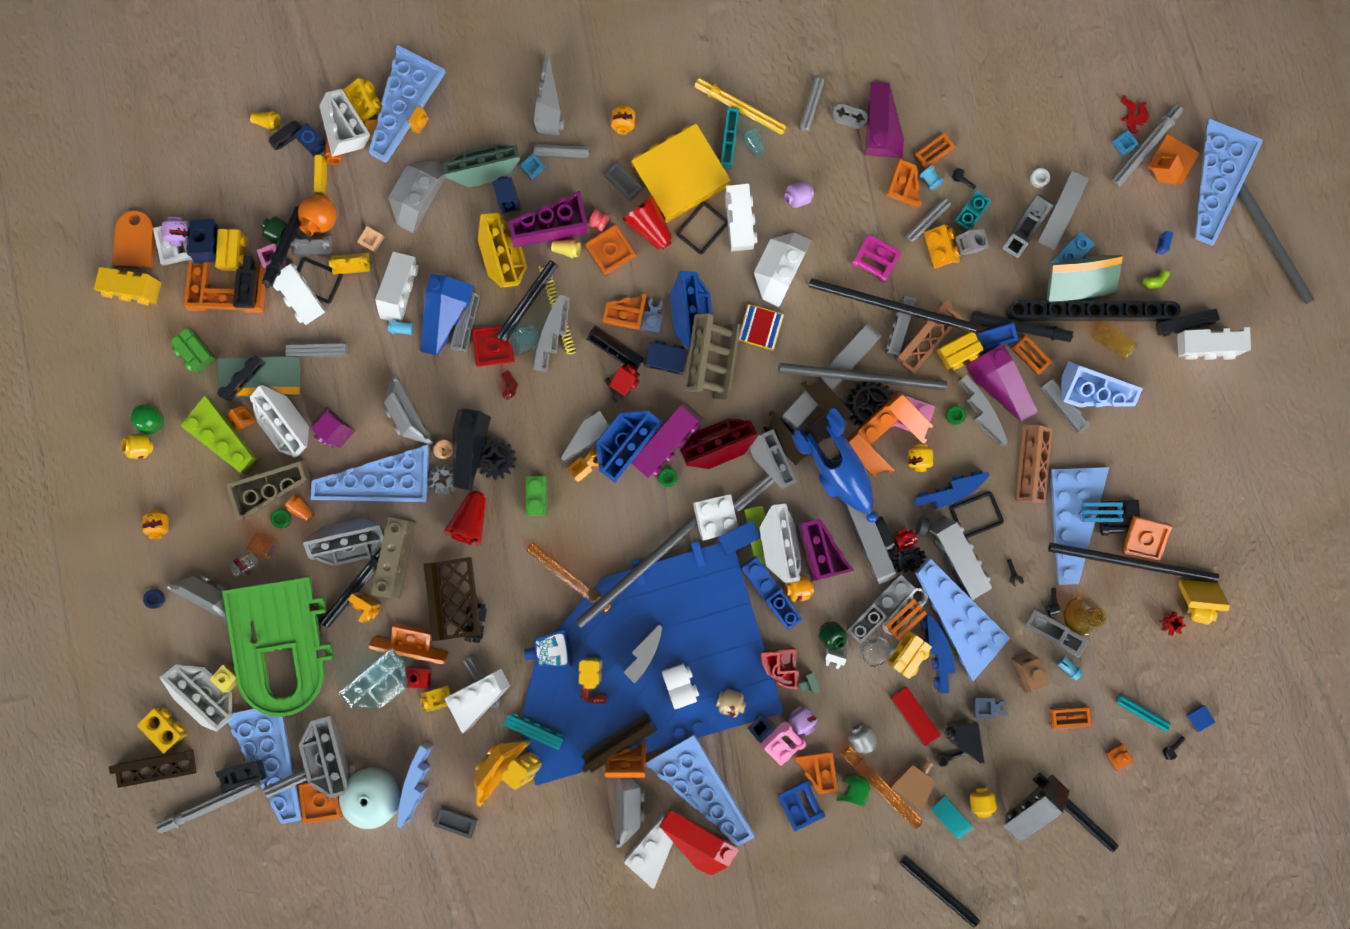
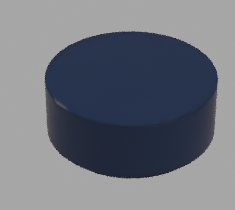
M152 589L144 594L143 602L146 607L157 609L164 604L165 596L162 591Z

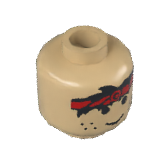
M726 689L724 692L721 691L716 706L719 707L720 713L737 717L739 712H744L746 702L743 701L744 695L742 693Z

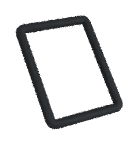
M702 202L680 227L676 235L697 253L703 254L728 225V220L709 204ZM705 206L725 223L705 247L700 250L680 233L700 209Z
M306 257L301 259V262L297 268V271L300 274L304 262L306 261L308 263H311L313 265H316L318 267H321L325 270L332 272V268L325 266L321 263H318L316 261H313L311 259H308ZM338 274L339 277L329 300L316 295L318 300L327 304L332 302L343 274Z
M986 492L953 505L950 508L954 520L959 522L954 509L990 496L1000 521L967 535L964 534L966 539L1004 523L992 492Z

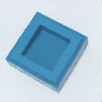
M1129 130L1111 142L1122 157L1139 145Z
M534 153L519 164V167L531 180L546 169Z

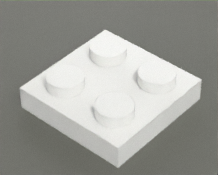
M731 494L693 502L701 540L719 537L738 528Z

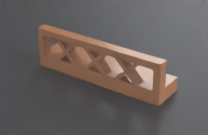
M946 300L936 311V313L943 315L948 311L958 319L962 317L951 308L952 303L949 300ZM928 321L897 357L896 361L910 373L914 374L953 327L948 326L944 331V326L947 325ZM933 327H941L940 337L931 338V329ZM929 341V350L927 352H919L920 342ZM917 355V364L912 368L905 360L909 356Z
M1023 425L1016 501L1045 504L1052 428L1041 425Z

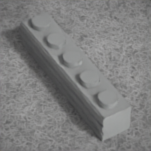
M474 292L471 294L466 310L463 309L458 317L460 320L453 332L454 335L450 348L455 351L465 353L467 351L480 295Z
M904 296L900 299V303L911 306L915 305V298ZM896 312L895 316H897L896 321L894 320L892 325L894 329L893 332H890V342L887 343L885 348L887 354L896 357L900 354L911 318L910 315Z
M327 341L325 344H321V342H313V344H309V342H302L301 344L290 342V344H286V357H348V345L344 341H337V343Z
M1051 379L1040 387L1076 434L1082 433L1090 426L1088 420L1082 417L1078 408L1062 401V393L1057 381Z

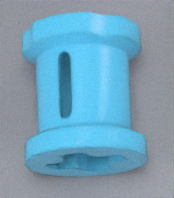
M933 165L920 174V177L924 178L930 186L929 189L931 191L944 181L935 172Z

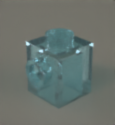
M533 325L529 327L521 326L512 333L508 340L516 356H519L538 347L540 334L534 329Z

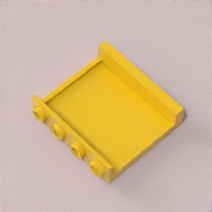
M697 123L692 126L687 125L679 134L668 136L665 142L654 144L649 148V151L644 154L641 152L635 155L631 161L632 168H635L650 195L655 198L666 223L726 189V186L731 185L729 176Z

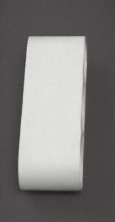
M915 588L888 615L882 623L883 630L886 633L893 635L885 627V624L913 599V594L916 591H919L922 595L921 600L917 603L921 607L926 603L928 595L924 589ZM914 605L909 608V613L915 608ZM916 613L896 632L899 633L916 615ZM904 616L899 617V618L895 621L896 624H898V623H899L903 618H905V617H904Z

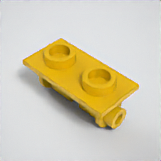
M369 253L331 256L329 266L332 267V274L370 272Z

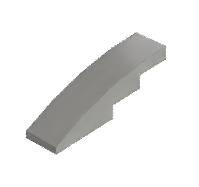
M1074 171L1070 172L1037 242L1054 250L1056 249L1089 178Z
M559 295L553 305L540 336L533 370L548 372L550 353L557 354L559 335L566 336L570 297Z
M966 374L957 383L970 395L966 402L979 414L974 421L1000 447L1006 445L1008 441L995 411L982 391Z

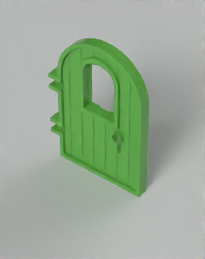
M311 576L223 590L236 681L242 697L255 710L270 716H288L305 709L316 699L323 687L325 679L324 661L334 658L332 643L321 644L317 614L327 612L324 597L314 599ZM317 603L318 610L311 611L310 604ZM251 621H254L256 632L255 636L258 639L257 642L253 640L254 634L252 630ZM292 648L297 677V688L292 695L280 697L271 691L264 652ZM325 649L326 656L318 657L317 650Z

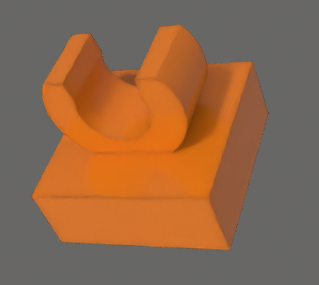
M245 405L231 409L228 413L230 417L229 422L236 424L235 430L252 425L256 421Z
M1123 743L1105 752L1116 771L1134 762Z

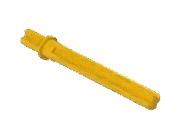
M701 77L698 78L695 88L708 94L709 98L713 97L731 108L739 109L740 113L780 135L786 130V124L717 87L716 83L713 85Z

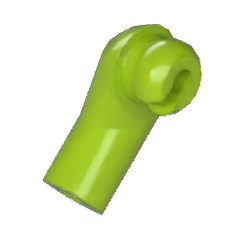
M1162 269L1157 277H1144L1142 285L1146 286L1147 289H1158L1164 284L1170 273Z

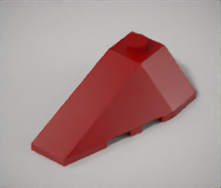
M671 809L668 810L659 825L694 867L710 876L728 868L739 851L729 839Z

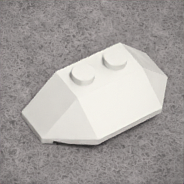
M797 233L770 239L754 271L762 300L778 308L780 307L812 240Z
M260 385L250 396L257 423L279 452L291 455L294 458L298 457L308 446L309 425L286 395Z
M786 504L772 505L760 526V537L763 544L766 566L785 583L799 581L801 556L795 522Z
M175 664L160 677L161 681L172 698L200 725L217 732L232 719V693L230 691L223 693L209 680L213 675L205 667Z

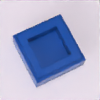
M1166 231L1159 236L1156 254L1163 255L1169 251L1173 232Z
M1205 705L1186 714L1196 732H1200L1216 723Z

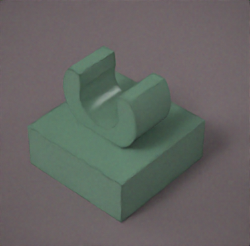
M812 671L805 674V681L798 683L801 691L810 689L813 694L821 691Z

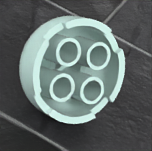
M376 767L365 768L352 774L348 779V789L345 795L339 796L340 809L346 820L352 825L363 829H373L387 823L396 814L400 804L401 793L395 781L396 779L386 770Z

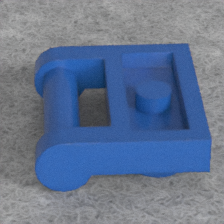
M809 779L777 794L794 832L826 816L824 811L820 809L810 788L811 783ZM802 790L814 814L808 816L798 794Z

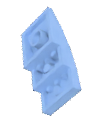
M428 741L419 746L403 785L397 827L400 829L409 822L428 788L422 784L424 777L431 765L425 763V760L434 744Z

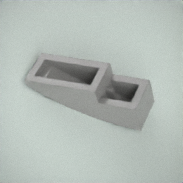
M1034 610L1025 625L1026 628L1077 658L1080 657L1088 643V639L1037 610Z
M661 624L632 652L637 659L624 673L634 683L645 672L657 650L663 628Z

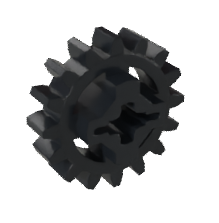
M494 438L493 443L488 439L487 445L483 446L478 468H482L479 473L481 475L487 473L486 478L488 479L491 475H493L494 480H497L499 475L504 479L505 473L511 474L510 468L515 469L512 462L517 461V459L512 457V455L516 452L514 450L510 451L511 445L507 444L505 446V440L503 439L500 443H498L497 438ZM500 447L507 452L508 456L500 453ZM491 448V451L487 455H484L486 451ZM495 455L501 458L500 460L496 461V464L493 461L489 460L495 458ZM484 463L490 464L491 471L485 467ZM504 463L507 464L505 468L500 471V467Z

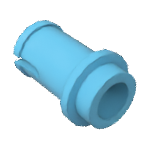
M393 319V321H389L388 332L412 335L413 323L396 322Z
M1064 656L1062 658L1064 663L1059 661L1057 666L1070 675V679L1078 680L1083 674L1082 668L1077 667Z

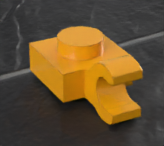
M592 450L584 459L579 457L566 469L579 482L592 471V466H598L597 454Z

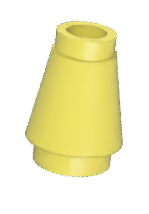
M553 240L551 246L552 252L572 259L579 256L581 249L580 242H576V240Z

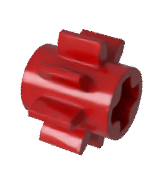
M907 528L896 531L898 535L894 537V541L899 550L907 548V551H909L910 547L914 546L913 544L918 543L913 530L908 531Z
M1173 611L1171 616L1168 613H1164L1163 620H1159L1163 626L1161 631L1168 630V635L1170 636L1174 635V631L1177 634H1182L1181 629L1186 627L1183 624L1184 616L1177 617V612ZM1171 621H1172V622H1175V625H1174V626H1173V625H1170V622H1171Z

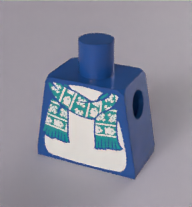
M566 629L534 639L535 647L524 649L525 659H537L538 667L567 668L572 666Z

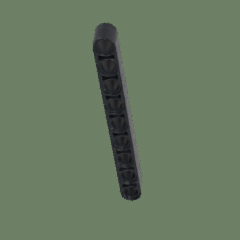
M1017 300L1008 306L1006 310L1008 318L1020 321L1163 322L1174 319L1181 312L1180 305L1175 301L1068 300L1049 302L1048 300ZM1013 307H1018L1020 309V315L1016 314L1013 311ZM1032 307L1039 309V315L1033 312ZM1052 307L1057 308L1058 315H1055L1052 312ZM1071 307L1076 308L1077 315L1071 312ZM1090 307L1096 310V315L1091 314ZM1109 307L1115 310V315L1110 314ZM1128 307L1133 309L1134 315L1129 314ZM1147 307L1153 311V315L1148 314ZM1166 307L1171 310V315L1167 314Z

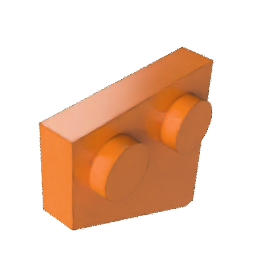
M899 159L886 196L920 208L922 202L919 200L918 190H920V186L917 180V166Z
M644 293L639 297L631 299L627 297L620 301L607 302L602 320L603 323L640 330L647 294Z
M641 742L639 747L631 750L629 747L623 749L621 752L607 758L605 778H645L646 742Z
M833 752L795 757L796 762L799 763L807 778L813 783L819 795L839 792Z

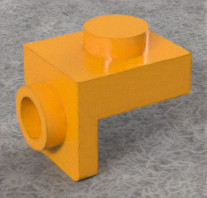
M417 106L408 120L410 124L409 130L417 134L421 133L429 120L424 108Z

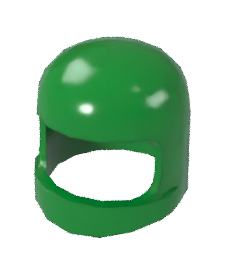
M149 404L138 405L131 413L130 420L132 425L146 435L157 433L164 424L162 412Z
M858 774L846 775L842 782L849 784L848 794L845 796L838 794L836 801L850 802L865 807L870 791L869 781Z

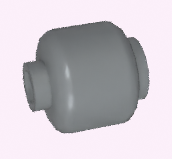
M856 724L851 728L848 738L856 752L868 754L876 748L877 737L869 725Z

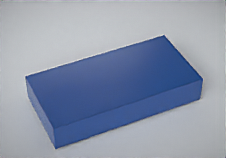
M1013 321L976 332L983 350L1018 341Z
M753 521L717 537L725 555L761 538Z

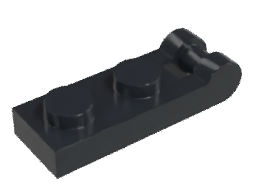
M256 355L249 358L244 364L245 367L231 377V382L226 387L218 389V396L226 401L232 400L266 363Z
M262 759L215 772L216 777L221 782V785H219L221 791L267 778Z

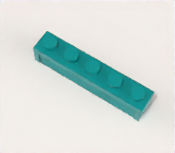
M728 107L721 156V165L725 169H732L739 109Z
M515 712L509 713L503 724L557 750H560L565 739L563 734L559 732L554 733L548 727L543 728L537 722L532 723L526 717L521 718Z

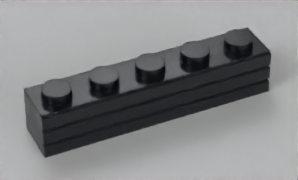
M1217 308L1159 322L1155 326L1158 336L1163 335L1165 337L1171 335L1170 333L1172 332L1177 334L1181 333L1184 329L1192 330L1196 326L1201 328L1205 326L1204 324H1216V321L1220 320Z
M596 325L587 336L586 340L622 364H630L638 369L644 360V357Z

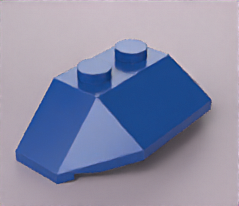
M680 271L670 295L674 333L686 347H690L695 314L712 315L710 292L699 278L697 272Z
M648 410L619 413L595 443L599 471L615 483L663 422Z

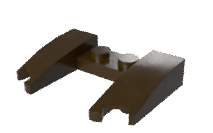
M818 377L819 382L810 385H807L806 381L801 383V386L824 410V413L804 430L806 435L811 433L818 444L830 434L826 428L829 422L826 415L829 414L828 411L831 408H835L844 421L853 415L851 409L821 377ZM771 410L769 416L772 419L769 427L764 426L763 429L766 432L774 429L784 454L796 466L808 454H802L798 451L792 438L794 433Z

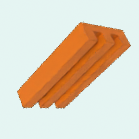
M944 132L916 152L914 157L919 160V164H922L923 169L926 170L955 149L956 146ZM942 139L945 140V142L936 147L926 156H921L924 152L933 147L939 141H941ZM946 145H949L947 149H945L935 158L930 160L928 163L926 162V160L933 156L935 153L940 151Z
M1027 335L1023 336L1011 348L1037 375H1040L1053 362ZM1023 342H1025L1032 350H1034L1046 363L1043 364V363L1023 344ZM1018 347H1020L1040 367V369Z
M912 599L885 624V627L899 640L927 612L922 609L915 599ZM914 605L915 608L892 628L891 625ZM918 611L920 612V614L917 615L905 628H903L899 633L896 632L915 613H917Z
M1089 706L1049 709L1052 729L1092 726ZM1086 711V714L1056 716V713ZM1086 719L1087 722L1057 724L1056 720Z

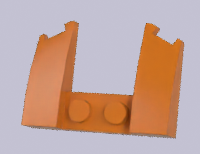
M189 261L183 306L188 311L207 312L208 309L243 310L245 313H264L265 284L261 282L265 275V269L262 264L260 266L255 264V267L258 268L254 309L235 308L233 306L234 289L209 288L210 262H202L194 266L193 262Z
M901 391L847 438L865 468L874 477L881 471L888 470L889 473L894 471V468L871 445L892 425L900 420L923 444L927 441V438L924 436L928 427H933Z

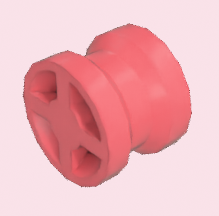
M595 209L588 226L597 227L599 231L603 232L608 224L610 214L600 213V210Z

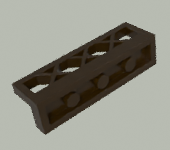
M194 750L108 766L109 774L116 773L118 788L197 773ZM189 760L190 770L183 771L179 768L178 765L181 761ZM162 764H168L172 767L169 774L165 775L159 771ZM148 767L153 771L149 778L139 774L143 768ZM129 771L134 776L129 782H123L122 772Z

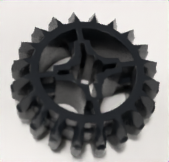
M863 382V387L860 383H857V390L855 388L850 390L853 395L848 394L846 398L851 401L845 402V404L851 407L850 409L853 412V415L848 419H856L853 424L854 426L859 423L862 425L867 421L858 412H866L870 418L877 412L879 407L884 406L891 399L890 396L894 392H886L889 388L888 385L881 388L882 383H878L875 386L874 382H870V385L868 382ZM870 391L880 394L883 399H876ZM865 392V402L856 406L859 394ZM869 401L871 404H877L873 410L871 407H865L869 404Z

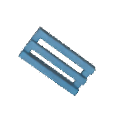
M1082 503V522H1123V503ZM1087 507H1116L1117 510H1087ZM1087 514H1117V518H1087Z

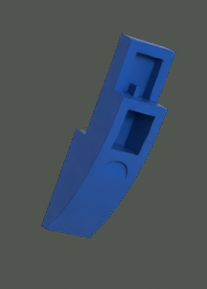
M982 470L971 472L969 477L964 478L963 474L952 477L953 481L947 482L949 490H947L946 486L935 489L936 493L929 495L928 491L918 493V498L913 499L914 507L933 502L934 508L938 509L955 503L982 485L990 476L989 472L983 473Z
M757 556L740 567L787 631L803 620Z
M925 615L924 619H921L922 631H925V639L923 641L932 647L930 655L935 654V658H932L933 669H936L934 687L941 694L949 693L948 673H955L952 652L938 623L931 615Z

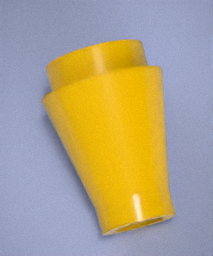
M274 111L252 112L250 115L251 123L269 130L278 129L281 123L279 114H276Z

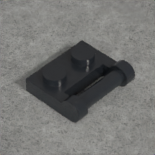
M1139 500L1100 501V503H1123V520H1132L1133 515L1140 517ZM1099 507V510H1117V508ZM1099 514V518H1117V514ZM1099 522L1100 534L1102 536H1108L1112 533H1128L1130 525L1108 526V522Z

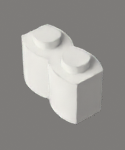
M684 663L662 670L674 709L697 702L696 697L699 696L696 685H691L689 678L693 676L689 666L685 667Z

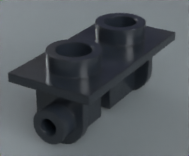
M471 603L466 609L467 614L472 609ZM478 603L479 621L485 622L486 604ZM468 620L467 626L465 625L464 629L468 632H474V623ZM480 625L481 635L465 637L464 641L471 642L472 640V642L480 643V640L483 639L484 626Z

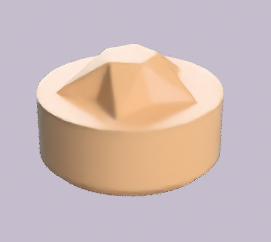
M440 440L435 443L433 452L437 458L447 459L453 454V445L448 440Z

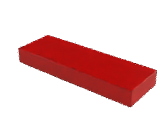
M907 686L890 697L924 746H927L941 736Z

